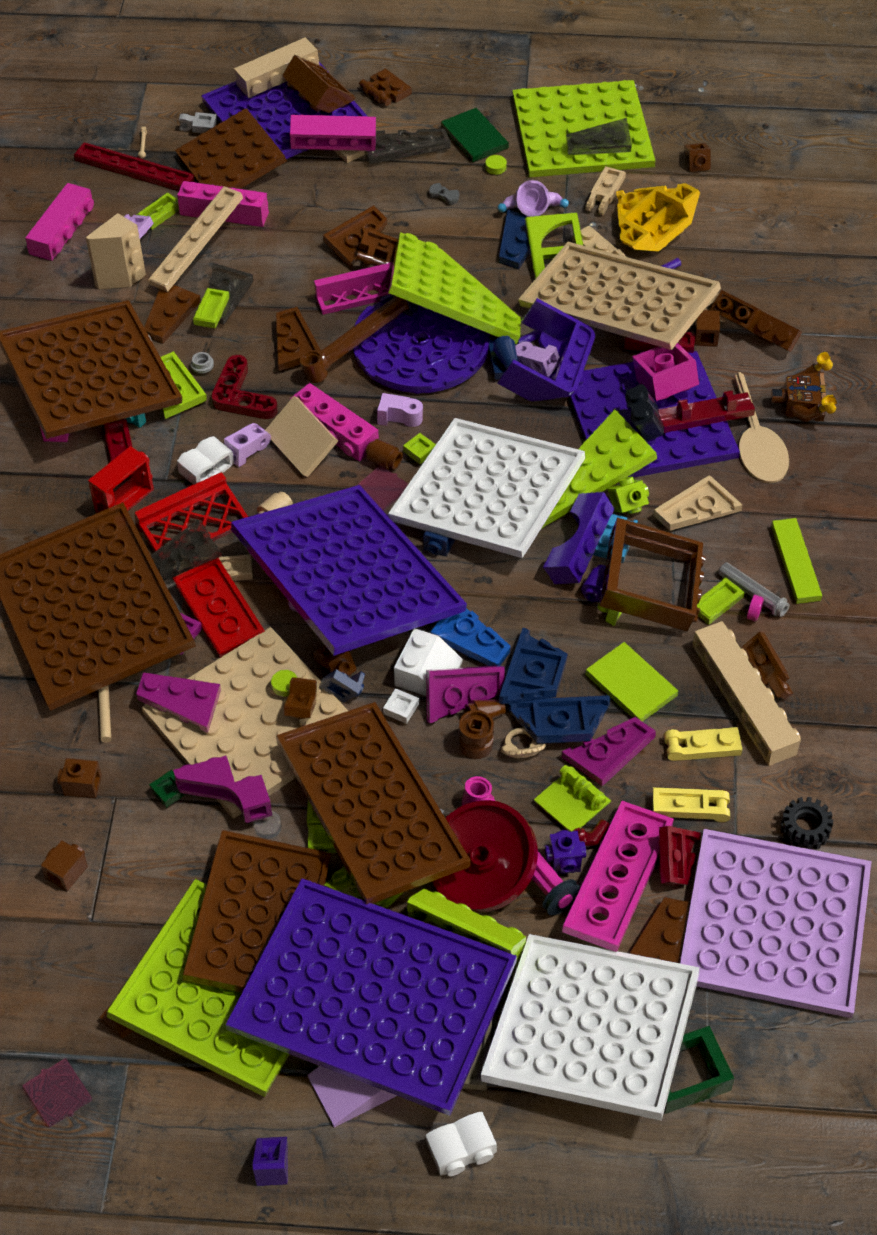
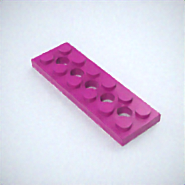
M621 801L564 922L563 933L617 952L660 855L659 827L673 826V818ZM641 830L645 835L635 836L631 831ZM625 850H631L636 855L633 857H627L623 855L622 852ZM622 871L626 876L618 878L612 872ZM605 892H612L617 897L614 899H607L602 894ZM596 913L604 914L607 917V919L599 921L594 919L592 915Z

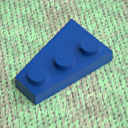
M467 608L465 612L439 620L431 631V634L439 636L449 647L488 666H501L511 650V646L491 627H486L479 620V616L473 611L470 612Z

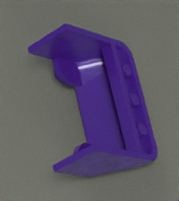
M536 298L522 318L521 323L540 333L538 342L541 348L546 349L548 345L557 348L561 360L560 364L549 377H546L513 359L497 384L532 402L570 397L578 388L595 339V333L585 323Z

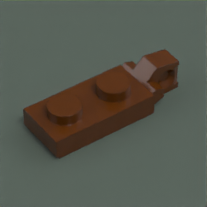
M759 631L741 648L746 651L748 661L752 667L759 671L761 681L765 687L769 688L772 693L775 692L778 698L787 700L793 695L789 684L786 682L789 679L787 671L765 633Z

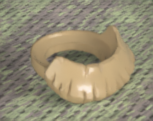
M517 728L507 734L501 752L512 758H527L539 753L546 745L545 743H536L532 739L529 748L518 749L511 743L512 737L517 734H529L524 728Z

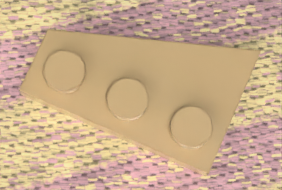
M709 475L654 509V517L671 531L742 511V504Z

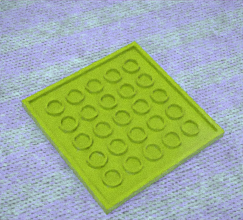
M634 80L512 90L529 178L602 172L605 166L617 170L655 167V157Z

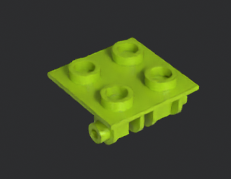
M564 765L559 771V774L562 776L538 795L534 801L564 828L572 832L576 828L581 829L604 809L611 800L572 766Z

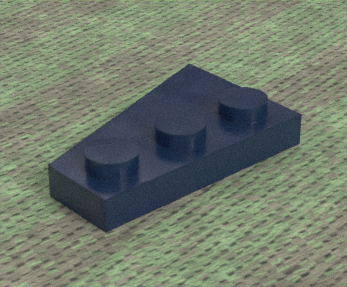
M511 210L507 211L499 263L520 269L531 253L525 218L530 216Z

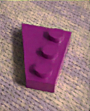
M634 717L608 729L607 734L594 740L591 739V741H583V745L573 750L568 748L562 751V758L603 786L656 737V731Z

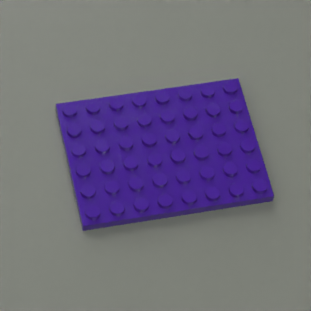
M360 485L231 522V531L333 655L466 611L467 603Z
M302 878L226 1023V1029L450 1116L517 962V956L375 904L369 903L366 905L364 900Z

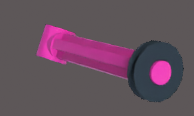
M479 776L469 778L464 786L462 806L480 800L495 801L494 796L491 794L492 785L486 778ZM538 852L537 865L532 880L546 895L542 903L543 908L547 910L549 915H557L574 903L581 886L577 885L574 879L563 881Z

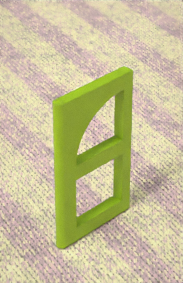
M577 213L525 218L535 279L545 269L544 259L554 258L564 247L541 248L543 239L552 230L571 224L575 244L583 245Z

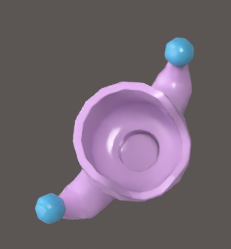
M529 180L521 184L514 195L507 197L503 203H500L498 211L504 213L506 209L519 208L526 216H540L546 211L548 206L566 208L569 202L558 193L548 192V189L541 182Z

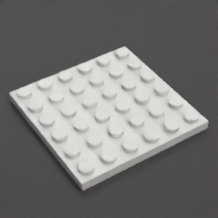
M454 418L388 515L393 522L523 558L585 460V451Z
M529 934L481 1073V1081L662 1121L699 977V967Z

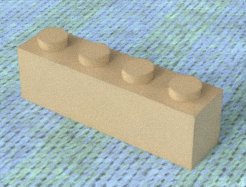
M305 37L234 68L237 86L248 98L287 81L282 74L294 54L319 65L318 50Z

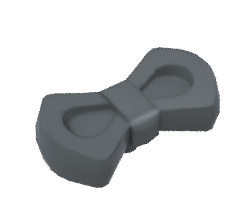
M440 183L431 185L429 189L431 198L444 199L448 205H454L459 201L460 195L458 190H448L446 187H442Z

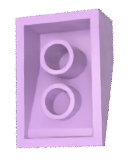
M321 1066L308 1074V1078L334 1127L397 1096Z

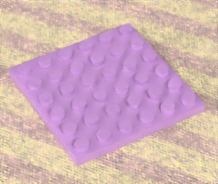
M704 829L680 964L699 967L697 987L852 1018L855 1008L872 861Z

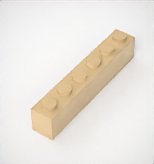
M723 621L695 631L693 648L768 766L796 756L801 742L799 732L789 724L785 711L779 708L774 701L772 691L766 688L761 681L759 671L753 668L748 661V655L737 644L733 631L728 629Z

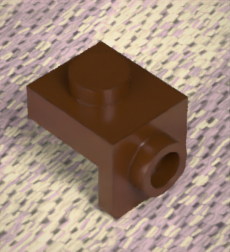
M291 678L289 696L284 705V716H292L295 719L311 718L317 698L316 680Z

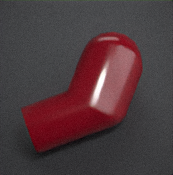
M600 819L592 831L586 832L583 828H576L573 831H578L579 840L584 841L586 847L597 846L605 837L610 824Z

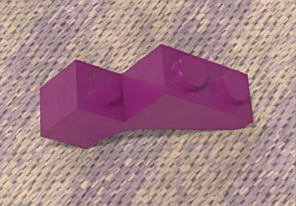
M227 755L212 757L207 761L193 765L187 764L173 770L177 789L180 793L229 801L240 809L246 823L272 816L271 802L262 774L248 776L235 782Z

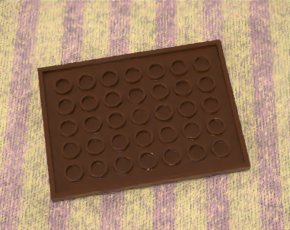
M124 503L115 505L0 554V598L50 711L196 647L195 641Z

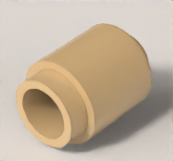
M280 491L279 493H274L257 507V514L292 505L293 502L286 493Z

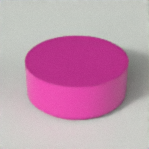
M753 596L747 619L752 621L758 620L764 602L763 597Z

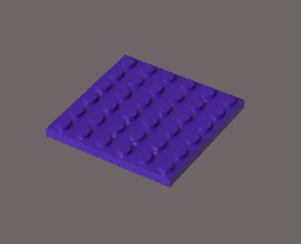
M236 81L201 95L203 103L212 114H216L219 123L247 108L282 151L286 159L309 150L291 149V115L367 116L355 101L331 113L323 110L317 112L309 106V101L302 99L298 95L299 91L287 85L288 81L250 98L237 86Z
M697 351L689 354L696 360L699 385L687 391L671 395L663 400L656 401L654 399L658 409L677 406L678 401L687 399L688 403L717 398ZM634 362L583 371L578 388L569 399L585 441L614 410L642 437L631 420V409L625 398L627 390L640 385L636 380ZM727 421L667 432L647 442L657 453V459L628 477L634 478L738 459L740 451Z

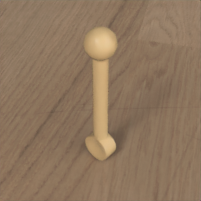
M141 127V147L138 157L144 159L146 157L144 149L147 129L146 127Z

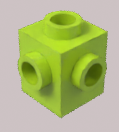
M627 477L619 480L618 485L607 488L614 512L623 513L627 511L628 514L641 511V506L649 504L647 498L649 497V490L646 484L643 483V480Z

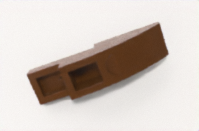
M723 290L720 291L710 309L712 311H720L721 317L790 353L802 334L799 329Z

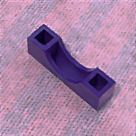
M604 492L580 493L570 511L579 525L578 530L567 542L552 548L543 566L554 584L580 583L614 511Z

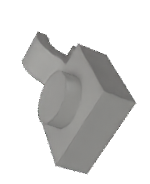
M196 112L195 116L180 114L179 122L185 123L180 124L179 130L186 132L192 128V132L204 133L216 126L217 116L216 114Z

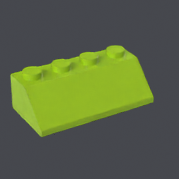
M423 889L411 896L407 901L408 917L516 955L517 962L514 969L516 968L526 944V936L518 929L513 927L507 928L497 923L494 918L488 915H479L465 904H456L449 901L439 892H430Z

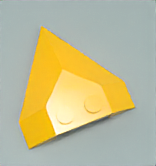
M683 183L678 184L676 188L669 189L665 185L639 188L629 193H625L624 190L616 191L621 242L635 250L660 251L692 223L700 195L699 190Z

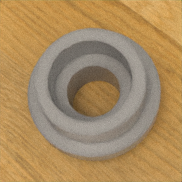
M206 352L196 353L190 363L192 370L196 373H207L214 367L212 357Z

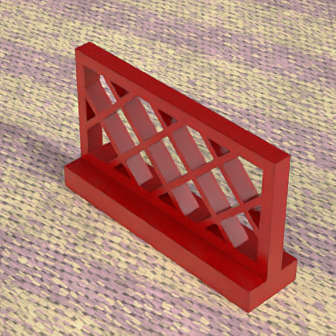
M222 472L134 512L137 528L140 532H143L163 565L232 533L231 522L226 521L229 512L239 514L241 519L248 517L227 485V479ZM224 493L229 499L227 505L214 502L217 496ZM198 505L207 506L206 515L193 513L194 507ZM215 508L225 511L223 518L209 517L211 509ZM176 515L185 516L184 525L171 523L172 517ZM190 518L203 521L200 530L187 527ZM207 522L220 525L219 530L214 533L204 531ZM155 525L164 527L162 536L151 534L149 528ZM168 528L181 531L179 540L166 537ZM185 532L198 535L197 541L193 543L184 542ZM163 543L175 545V551L164 555L161 550Z

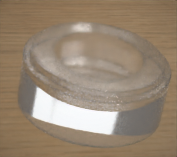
M272 811V816L253 822L256 834L264 839L276 837L282 828L281 818L274 811Z

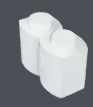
M214 436L202 440L196 449L184 452L177 460L178 472L193 485L220 472H225L234 464L233 451Z
M483 1112L468 1115L455 1123L441 1126L425 1135L427 1146L440 1176L446 1174L448 1176L458 1175L465 1170L466 1165L475 1162L477 1164H484L494 1157L493 1154L497 1152L496 1141Z

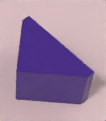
M287 1137L257 1138L253 1159V1172L257 1186L288 1184Z

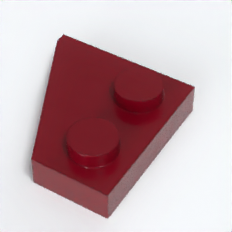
M672 826L659 827L661 883L674 886L688 885L691 874L690 869L696 857L692 852L694 842L700 841L701 832Z

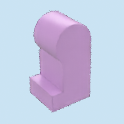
M526 341L516 345L518 362L546 377H549L560 364L561 360L557 348L548 345L546 349L533 346L532 343Z
M382 393L377 410V424L387 426L388 421L404 423L409 427H416L423 421V404L419 400L410 397Z
M252 423L224 438V445L233 451L234 464L240 467L246 463L247 457L267 447L271 440V435L258 424Z

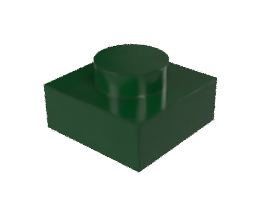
M172 769L149 784L150 790L166 808L186 795L178 791Z

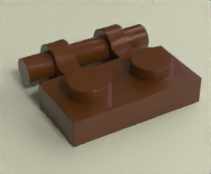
M386 68L370 76V81L362 79L359 82V86L363 88L367 95H372L375 101L385 106L390 105L391 99L397 103L412 94V88Z
M365 228L359 249L366 251L367 254L358 251L356 260L364 262L363 265L369 267L370 265L378 266L393 262L397 238ZM374 254H375V255H378V256H381V257H383V258H386V259L383 260V259L374 257Z

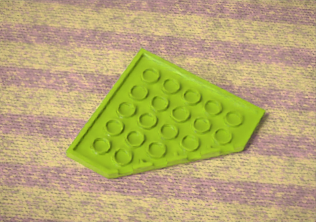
M400 232L396 244L388 293L497 337L510 336L515 341V344L518 343L521 330L520 316L447 253L438 248L436 244L418 240L413 234Z
M195 879L108 1009L107 1018L265 1097L290 1054L226 1029V1023L242 994L241 992L183 980V973L207 884Z

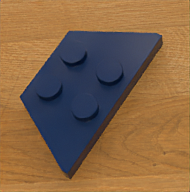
M522 628L499 696V703L508 704L556 697L568 654L559 648L553 647L543 638L538 641L530 636V630Z
M610 696L545 698L508 703V711L536 743L591 741L609 708Z

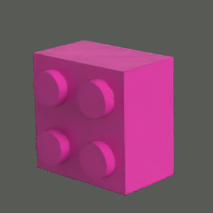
M678 343L672 350L656 347L633 356L636 380L647 388L656 401L666 399L671 395L687 391L699 385L696 360Z

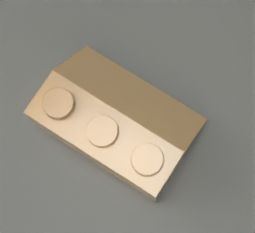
M117 213L86 237L97 289L131 287L146 275L137 224Z

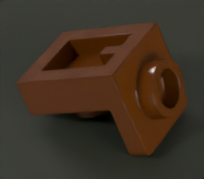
M706 143L684 145V153L689 158V170L691 172L711 169V149Z
M324 645L312 653L315 662L328 669L330 673L337 669L349 676L356 671L350 651L333 655Z

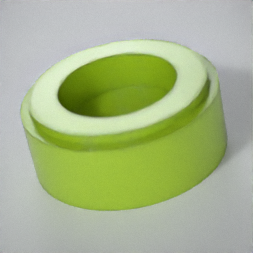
M500 155L489 156L485 162L486 171L493 175L504 173L507 168L506 159Z
M290 670L276 672L271 679L274 693L282 697L289 696L290 680L292 677L297 678L296 674Z

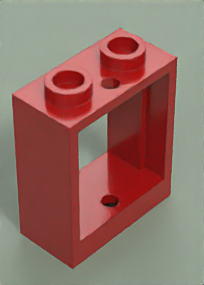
M130 446L88 480L96 513L120 503H124L129 511L154 490L153 476L149 466L150 461L144 452L137 451ZM129 475H132V478L130 480H128L119 489L113 492V488H115L118 484L125 480Z

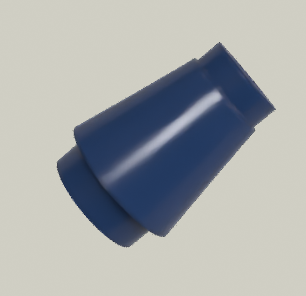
M501 336L494 341L493 351L506 369L513 359L518 361L515 341L510 336Z

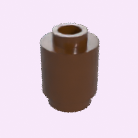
M380 439L371 441L366 448L367 460L388 470L397 469L403 458V453L399 451L398 447Z

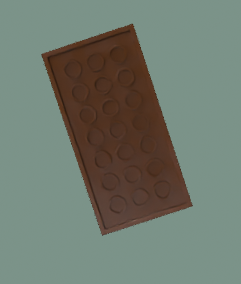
M376 702L276 735L279 748L366 905L376 903L470 867V858Z

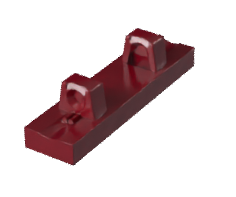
M731 390L723 392L722 397L688 403L687 399L679 400L677 406L659 409L658 416L663 423L664 433L754 416L755 407L751 402L748 392L734 395Z

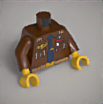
M827 352L820 353L817 356L818 364H812L795 375L787 376L784 389H771V403H784L786 416L798 418L804 422L811 420L824 421L826 412L828 414L835 413L837 401L833 395L826 396L824 372L820 371L821 369L828 371L832 368L833 363L830 360L829 354Z

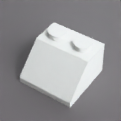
M414 629L394 667L395 686L426 696V670L460 668L463 659L439 636Z

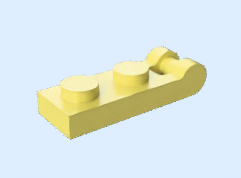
M738 727L684 732L668 730L663 734L664 741L668 745L666 750L667 757L671 761L741 756L743 750ZM679 744H685L686 747L682 748Z
M653 787V812L671 818L714 819L717 822H727L730 820V810L727 808L730 798L727 791ZM709 803H714L716 807L709 806Z

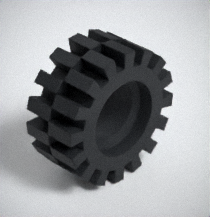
M802 797L797 798V802L792 800L789 806L785 807L781 820L780 830L784 832V840L790 838L788 844L791 846L796 843L798 844L797 847L802 848L806 846V849L812 850L814 845L816 850L819 849L821 844L825 845L830 837L834 820L832 819V812H827L828 806L826 804L821 807V801L816 799L815 803L811 802L812 797H807L806 802L803 801ZM799 818H809L817 824V828L805 830L797 825L796 820Z

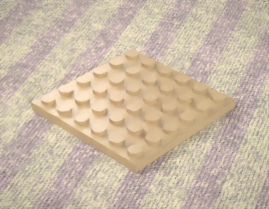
M271 627L187 678L218 683L221 686V692L208 733L200 730L199 726L191 722L187 724L179 720L178 716L168 711L162 712L147 704L142 706L143 714L186 764L193 765L207 761L212 757L227 755L234 781L262 774L268 796L296 778L277 744L276 735L348 711L333 694L319 687L321 681ZM290 670L296 674L297 678L317 681L316 705L311 718L295 719L292 716H284V705L288 696H279L272 690L271 679L276 672ZM216 799L233 819L242 814L240 809L233 803Z

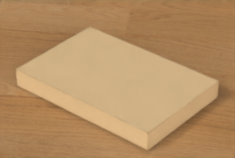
M295 396L292 397L265 430L271 435V440L306 477L313 472L338 442L303 402Z

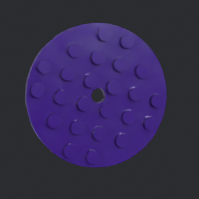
M392 294L381 297L380 302L374 306L369 305L358 317L355 325L393 298ZM418 305L419 310L413 316H408L402 312L353 348L354 356L361 369L376 382L403 392L415 394L430 393L452 388L473 376L486 360L489 351L490 334ZM419 338L426 339L424 341H420V343H418L417 341Z

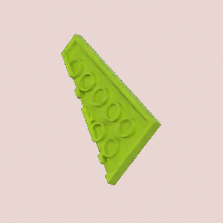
M616 410L604 420L578 449L585 451V460L542 528L570 512L580 493L603 492L618 483L619 480L630 476L657 459V453Z

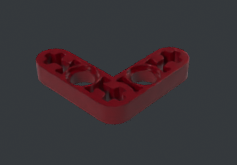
M232 355L229 357L212 392L214 408L220 411L261 419L274 418L278 414V405L274 397L240 390L248 373L247 359L242 355ZM227 380H234V381H236V382H235L234 384H232V385H226V384H225V382H226ZM241 401H250V402H251V403H250L249 405H247V406H241V405H239V403H240Z

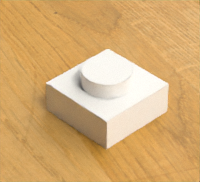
M395 688L383 707V714L407 724L419 705V698Z

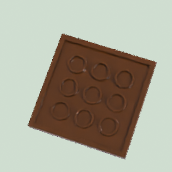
M247 108L175 150L179 159L189 172L194 175L198 183L236 189L245 187L287 161L282 151Z

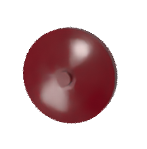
M480 800L457 808L446 817V820L470 858V867L432 882L438 892L444 895L447 900L456 904H465L473 912H489L502 908L514 901L526 889L534 875L538 860V846L534 831L528 821L518 811L502 802Z

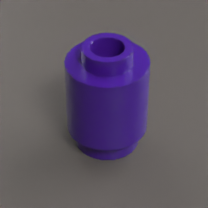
M598 565L596 568H593L581 588L584 597L590 602L600 601L605 565Z

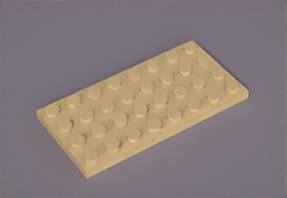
M567 242L518 300L520 306L530 308L536 298L588 326L672 350L721 287L719 281Z

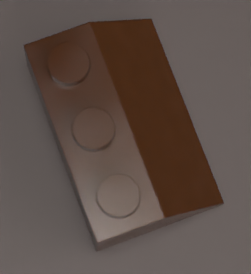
M295 54L282 74L288 81L287 85L299 91L298 95L302 99L309 101V106L317 112L323 110L331 113L351 103L356 98L321 65Z

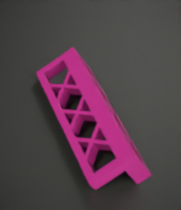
M393 262L314 280L315 298L322 315L379 302L381 297L390 294L388 292ZM370 290L379 291L378 294L374 295L367 293ZM349 295L358 296L353 300L346 299ZM333 300L336 302L335 304L325 306L323 301Z

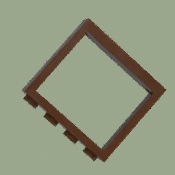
M617 517L609 536L599 606L688 632L692 622H697L700 612L697 604H699L702 596V590L699 589V586L704 577V572L701 571V568L706 556L702 555L703 542ZM623 544L688 562L683 608L617 589Z

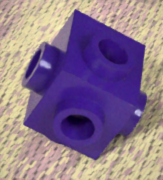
M562 830L555 834H550L549 845H545L546 861L551 862L552 869L558 875L581 872L582 858H586V846L584 841L579 840L578 831L569 832Z

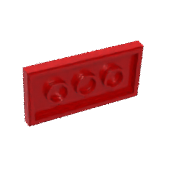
M218 556L173 578L175 586L196 620L201 622L202 630L220 658L255 636L265 632Z

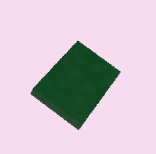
M477 108L441 121V128L472 162L509 148V142Z

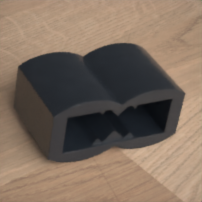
M640 384L627 390L625 398L631 409V420L644 440L648 442L662 436L664 426L658 416V405L647 388Z

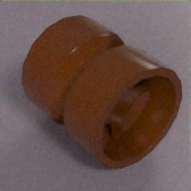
M481 710L468 711L459 721V748L462 754L471 759L487 757L493 749L494 721L487 712Z

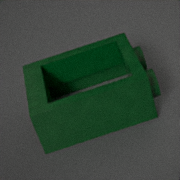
M710 1026L684 1034L679 1052L698 1046L712 1079L673 1093L669 1090L664 1109L665 1114L732 1090L735 1078Z

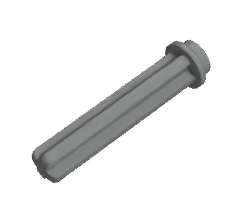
M725 562L719 568L720 576L729 579L751 597L754 595L763 597V605L772 610L774 616L779 615L782 617L788 611L790 604L787 603L786 598H779L728 562Z

